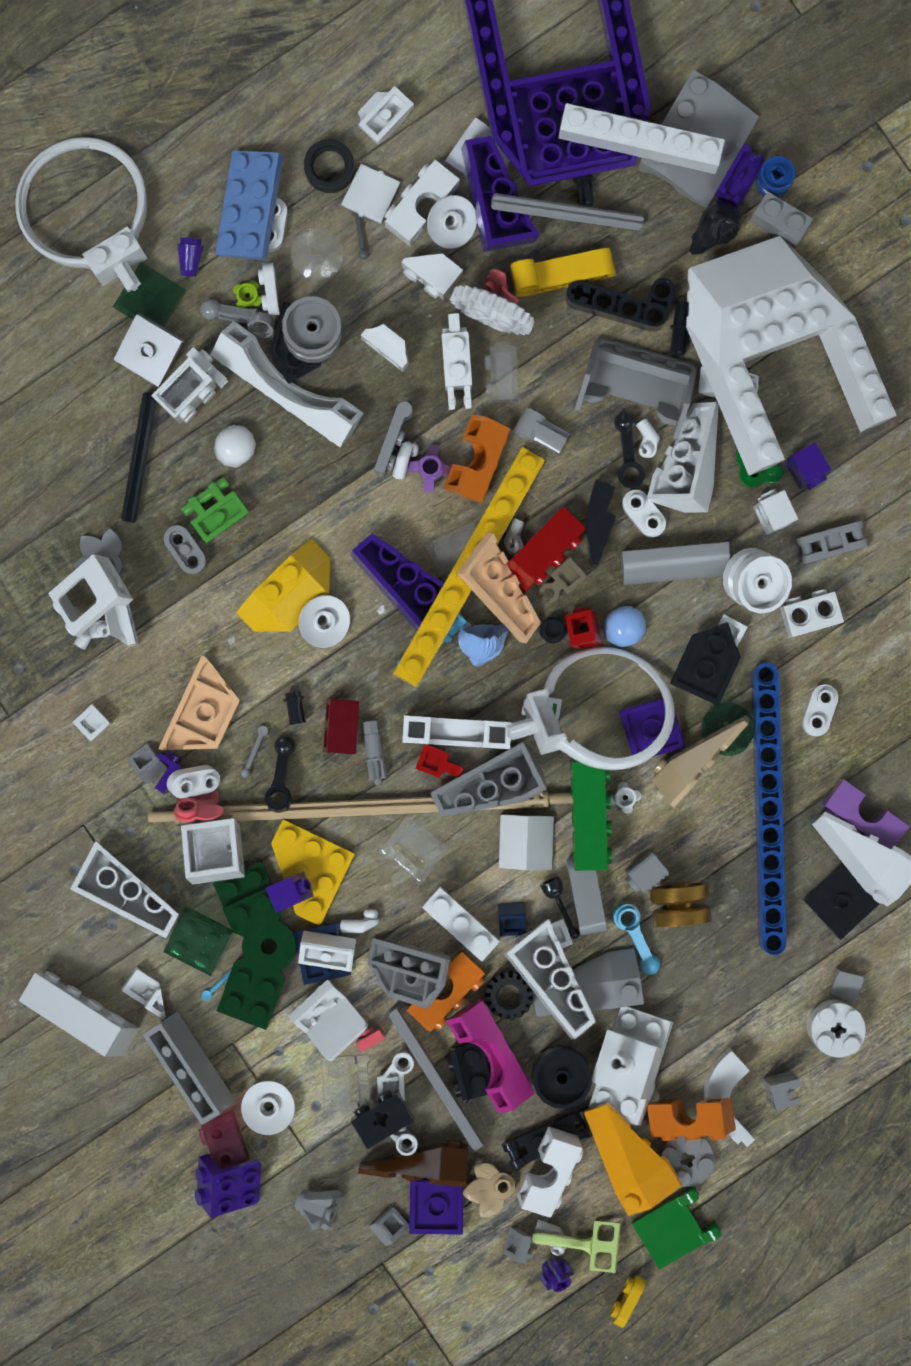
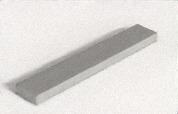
M398 1006L389 1010V1018L468 1143L475 1151L481 1148L483 1140Z

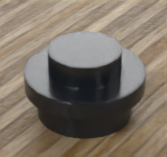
M549 617L541 623L539 633L545 642L555 644L565 637L566 627L559 618Z

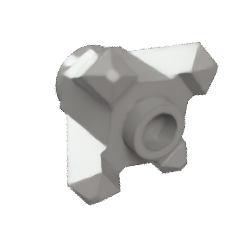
M304 1189L296 1200L295 1209L300 1211V1214L305 1217L312 1230L320 1227L324 1230L331 1229L337 1212L335 1205L342 1203L344 1194L341 1190L316 1192Z

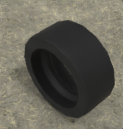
M333 139L321 140L313 144L306 152L304 158V171L310 185L324 193H337L345 189L352 181L355 172L354 160L349 148L342 142ZM325 151L338 153L345 162L343 174L335 181L327 182L321 180L314 172L315 159Z

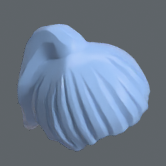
M467 623L459 631V647L469 657L470 662L474 666H482L501 653L509 630L503 623L496 626L492 624L471 626Z

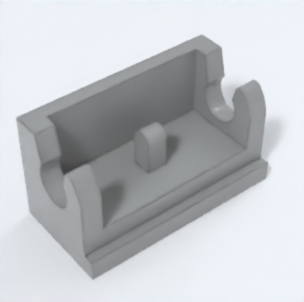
M792 1071L763 1078L769 1104L776 1112H781L782 1108L794 1106L801 1102L800 1097L788 1099V1097L794 1094L793 1090L801 1086L799 1078Z

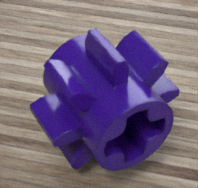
M557 1257L551 1258L542 1265L541 1268L544 1273L540 1274L539 1278L548 1291L553 1288L554 1292H561L571 1285L570 1276L574 1275V1272L565 1259L560 1261Z

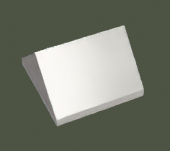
M501 814L499 868L552 870L554 816Z

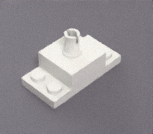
M631 1007L620 1008L614 1030H607L595 1066L592 1082L596 1083L589 1108L608 1102L628 1122L641 1126L673 1022Z

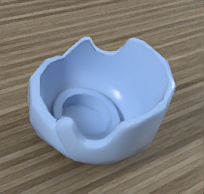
M632 606L619 607L608 613L603 622V632L610 643L618 647L631 646L639 642L644 636L646 620L642 612Z

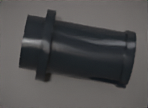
M301 691L285 693L286 699H283V702L287 704L289 725L306 723L302 703L304 696H301Z

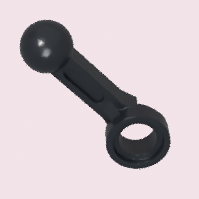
M621 412L614 419L615 428L620 432L623 465L618 471V480L624 487L633 489L643 483L645 471L640 464L635 462L631 430L635 426V418L629 412ZM629 467L635 468L638 471V479L634 483H628L624 479V471Z
M286 735L280 736L275 741L274 748L278 754L275 775L271 787L265 793L266 806L269 810L276 813L286 811L292 803L291 793L285 783L289 757L295 751L296 744L290 736ZM275 792H282L285 794V799L280 803H275L271 801V796Z

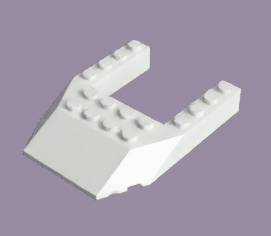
M781 236L688 269V283L690 286L687 292L689 315L686 317V328L749 476L768 469L785 460L745 366L747 361L819 335L859 431H865L897 416L856 318L823 276Z

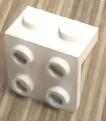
M329 980L317 987L315 992L303 1003L299 1004L288 1016L297 1027L307 1034L328 1061H333L368 1027L367 1022L343 992Z

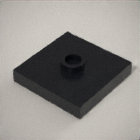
M843 864L803 900L839 940H842L879 905Z

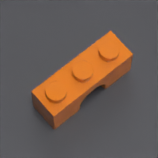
M471 414L462 439L473 446L474 458L467 467L452 464L443 489L466 500L482 503L488 492V486L493 473L498 466L502 449L507 442L510 428L486 416Z
M461 949L449 962L447 975L453 982L451 992L446 996L436 997L429 1008L409 1004L406 1010L429 1032L434 1028L438 1031L448 1019L446 1015L452 1008L457 1011L466 1002L467 999L464 996L470 989L475 992L483 984L485 979L482 976L485 974V971Z
M707 1098L696 1103V1120L686 1114L683 1099H660L647 1105L651 1137H661L662 1141H672L678 1139L677 1137L683 1136L686 1137L687 1141L700 1140L702 1136H710V1140H723L727 1138V1134L736 1130L732 1098Z

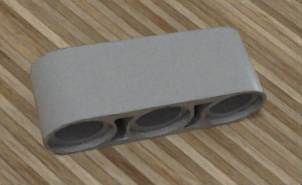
M573 858L566 859L580 936L607 931L596 870L575 871Z

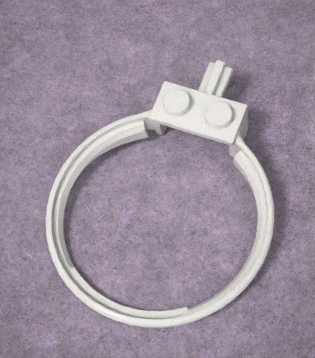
M89 137L64 140L42 151L24 171L16 193L17 220L28 242L42 255L58 264L92 270L102 286L119 277L127 292L137 290L141 283L132 268L148 258L138 243V237L146 219L147 195L143 177L135 162L126 152L114 144ZM75 149H95L117 158L132 175L137 189L136 214L130 226L131 229L128 226L83 253V257L60 254L44 245L34 234L26 212L28 190L38 171L54 157Z
M594 647L578 651L561 660L550 672L544 690L527 694L523 706L527 719L507 724L506 730L510 740L533 734L541 755L561 750L571 758L587 766L604 770H621L646 762L665 745L674 724V702L667 683L661 674L646 660L622 649ZM595 654L619 655L638 663V666L653 678L664 699L665 720L660 734L649 747L629 757L609 758L591 752L574 740L571 743L567 741L566 734L560 730L548 697L549 694L553 693L560 675L575 661Z

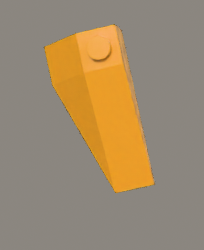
M606 1102L585 1110V1117L615 1194L628 1216L653 1208L682 1186V1182L670 1161L664 1155L660 1157L650 1147L651 1143L645 1137L641 1139L631 1129V1124L612 1105Z

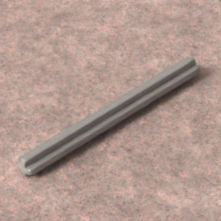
M497 193L491 199V208L494 210L631 230H640L644 224V217L633 213Z

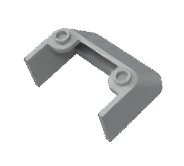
M598 338L593 344L575 410L580 411L584 398L589 402L596 403L604 400L606 394L657 408L656 414L664 424L675 425L673 439L678 440L690 406L697 370L694 365L683 360L611 339Z

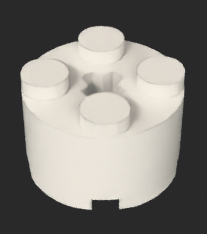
M827 1000L820 1003V1005L812 1010L807 1020V1033L811 1041L818 1049L829 1056L846 1057L854 1054L859 1050L864 1041L866 1028L861 1014L843 1001ZM838 1023L841 1026V1030H838L835 1034L831 1031V1027H836Z

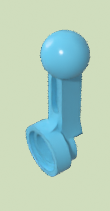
M620 903L613 911V921L620 929L626 930L629 933L641 958L639 962L641 971L644 974L653 975L659 971L661 964L659 958L651 954L640 931V912L632 903ZM626 911H632L634 913L633 920L629 923H622V914Z

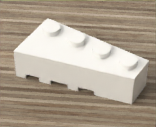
M95 841L70 889L169 939L181 915Z
M547 919L506 951L504 955L571 1039H576L596 1021L579 988L571 966L568 964L560 942L557 940L552 929L553 927L549 919Z
M48 971L46 973H34L19 999L21 1003L104 1057L125 1055L140 1028L107 1010L99 1002L83 996L82 992L71 985L66 986L59 982L60 978Z

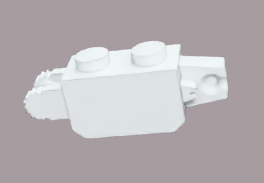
M459 313L448 314L449 328L443 329L442 333L445 391H448L449 410H453L456 406L454 390H464L463 399L467 409L471 408L470 389H472L469 334L466 327L460 328Z

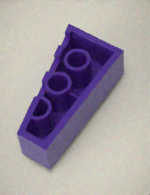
M492 136L465 140L461 151L476 212L483 252L534 243L540 235L536 227L533 226L528 214L491 208V199L496 193L519 197L517 187L506 170V165Z
M372 533L352 550L350 556L417 631L444 583L421 569L422 567L415 562L408 560L399 551Z

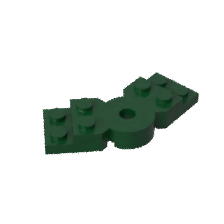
M260 861L244 869L245 877L213 883L233 933L244 937L242 941L244 957L236 960L233 964L217 1012L267 1030L286 980L282 970L292 961L297 949L293 929L280 920L283 910L275 912L266 891V887L273 884L263 862ZM267 938L273 939L277 944L276 951L271 953L265 951L263 941Z

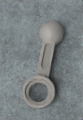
M207 299L200 306V313L207 320L222 319L247 324L248 331L258 338H268L273 334L275 327L273 318L264 312L256 313L257 309L219 304L214 299Z

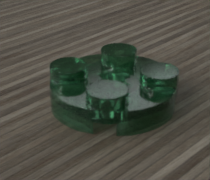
M729 702L720 703L719 706L715 705L710 708L703 716L700 728L701 737L703 739L720 730V728L724 727L723 723L726 721L730 724L746 715L750 718L748 725L725 751L721 750L718 753L723 756L737 755L748 747L755 734L753 718L746 709L737 704Z

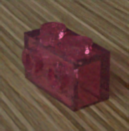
M234 1110L220 1114L201 1125V1129L198 1130L203 1145L207 1144L210 1152L209 1155L220 1170L251 1160Z

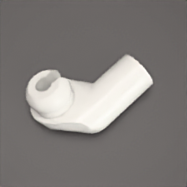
M645 418L636 425L643 435L639 454L644 458H651L657 452L660 437L648 419Z
M410 441L402 443L393 468L392 476L394 478L405 479L410 456L415 457L418 455L419 446L417 443H411Z
M96 621L87 629L91 637H77L74 644L85 650L91 639L109 636L106 621Z
M537 1220L534 1228L535 1233L564 1236L559 1226ZM550 1245L551 1253L556 1256L562 1255L566 1247Z

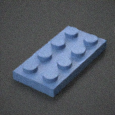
M232 150L215 252L219 257L267 260L284 157L282 154Z

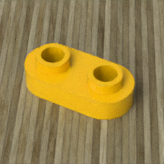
M635 1275L633 1278L628 1277L622 1289L624 1295L621 1301H616L610 1312V1316L613 1317V1324L620 1328L626 1325L645 1288L646 1279Z

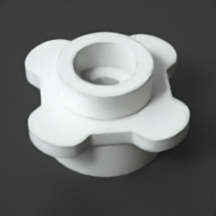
M620 782L615 794L611 795V804L622 808L623 813H631L633 810L632 806L641 799V793L638 790H632L628 783ZM624 795H627V800H623Z

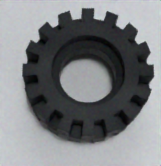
M513 970L501 971L497 975L492 976L485 990V1000L489 1010L492 1011L493 1015L503 1020L510 1019L511 1021L515 1020V1018L523 1017V1014L530 1010V1006L533 1003V990L518 972ZM505 985H513L519 990V999L513 1005H505L499 1000V991Z

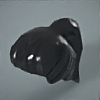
M715 201L702 212L697 231L692 235L690 253L698 255L708 251L715 245L727 244L732 239H735L740 226H742L740 211L728 201Z

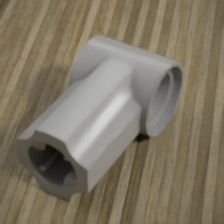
M527 407L513 429V432L530 442L535 441L557 454L561 452L570 435L565 430L546 421V418L540 413Z

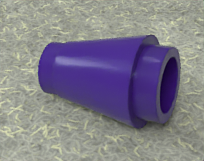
M180 237V244H177L181 276L196 277L204 247L201 246L202 239Z

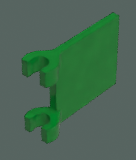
M694 1186L688 1187L675 1198L632 1222L634 1229L659 1270L698 1247L722 1236V1231L716 1222L702 1230L687 1205L699 1199V1193Z

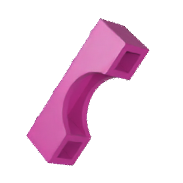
M483 1000L467 1004L446 1020L459 1044L473 1043L479 1046L487 1055L491 1067V1077L486 1092L498 1113L515 1110L535 1093L530 1085L529 1078L523 1073L517 1062L516 1055L510 1050L504 1039L503 1032L497 1027L489 1008L484 1004Z

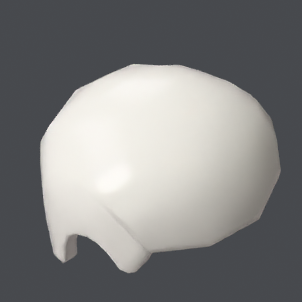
M231 425L218 434L215 439L214 452L216 458L224 466L236 468L251 459L255 451L256 442L253 434L246 427Z

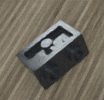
M473 1043L451 1047V1055L446 1056L450 1072L455 1071L457 1081L453 1082L456 1097H462L463 1103H467L470 1099L488 1095L486 1088L490 1081V1073L484 1051Z

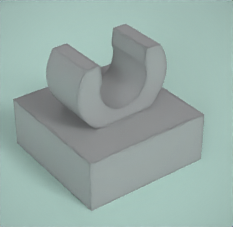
M509 1227L502 1253L515 1262L525 1263L526 1258H533L534 1255L528 1251L530 1244L533 1243L532 1237L518 1228Z

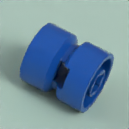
M774 156L766 160L756 177L758 192L763 197L768 191L781 198L787 193L795 178L793 164L783 156Z

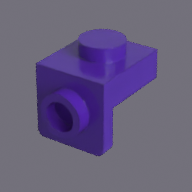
M170 751L166 754L159 752L157 758L169 765L155 786V789L163 794L169 791L167 788L169 776L174 771L184 768L180 764L182 759Z

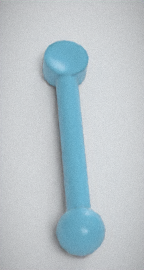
M231 970L209 990L202 992L204 1000L208 1001L212 998V994L228 980Z

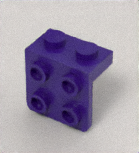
M209 1154L199 1156L198 1169H196L197 1190L194 1193L195 1200L199 1206L203 1207L210 1218L258 1203L261 1179V1163L258 1159L220 1170Z

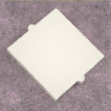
M361 164L341 206L358 213L359 217L365 216L381 224L400 186V182L384 175L381 170L378 172Z

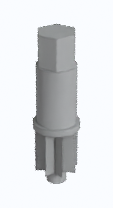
M377 720L363 722L369 781L374 780L375 785H381L382 779L386 778Z

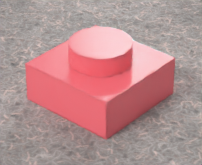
M373 1026L368 1027L360 1035L361 1038L357 1039L356 1044L360 1051L363 1052L384 1040L385 1034L381 1027L376 1029Z

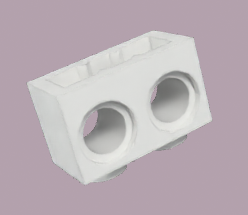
M773 489L761 495V497L757 498L759 503L753 507L766 536L798 520L785 490L777 493L776 489Z
M827 589L811 593L812 598L802 601L801 596L785 600L786 606L781 607L780 610L788 638L843 623L844 620L836 593H827ZM820 602H826L829 605L830 612L827 616H822L818 612V604ZM795 609H800L804 613L805 618L801 624L796 623L792 619V612Z

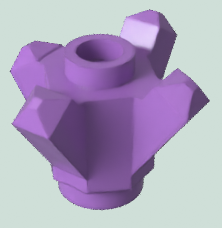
M430 444L427 455L419 461H409L407 472L419 473L424 479V492L433 493L435 482L443 476L448 477L452 467L445 465L438 457L440 445Z

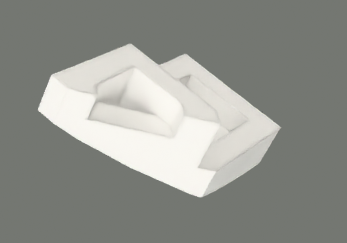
M136 967L121 988L122 991L164 1020L166 1015L159 981Z

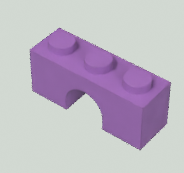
M839 779L821 804L827 809L825 812L855 826L857 833L868 837L874 835L878 837L879 844L892 850L893 846L898 844L910 826L886 810H882L875 820L871 822L864 821L859 814V805L866 795L844 779Z

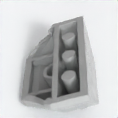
M372 938L367 964L371 971H374L378 982L388 997L423 1008H429L445 987L450 956L414 945Z

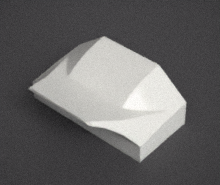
M395 86L388 92L377 91L358 111L361 121L358 126L379 145L407 118L414 108V103Z
M384 324L363 331L361 339L399 370L405 371L409 366L405 340Z
M116 604L104 614L109 635L119 639L128 647L139 645L130 605Z

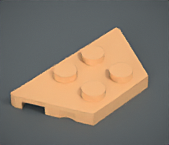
M201 656L158 749L219 748L241 700L207 657Z

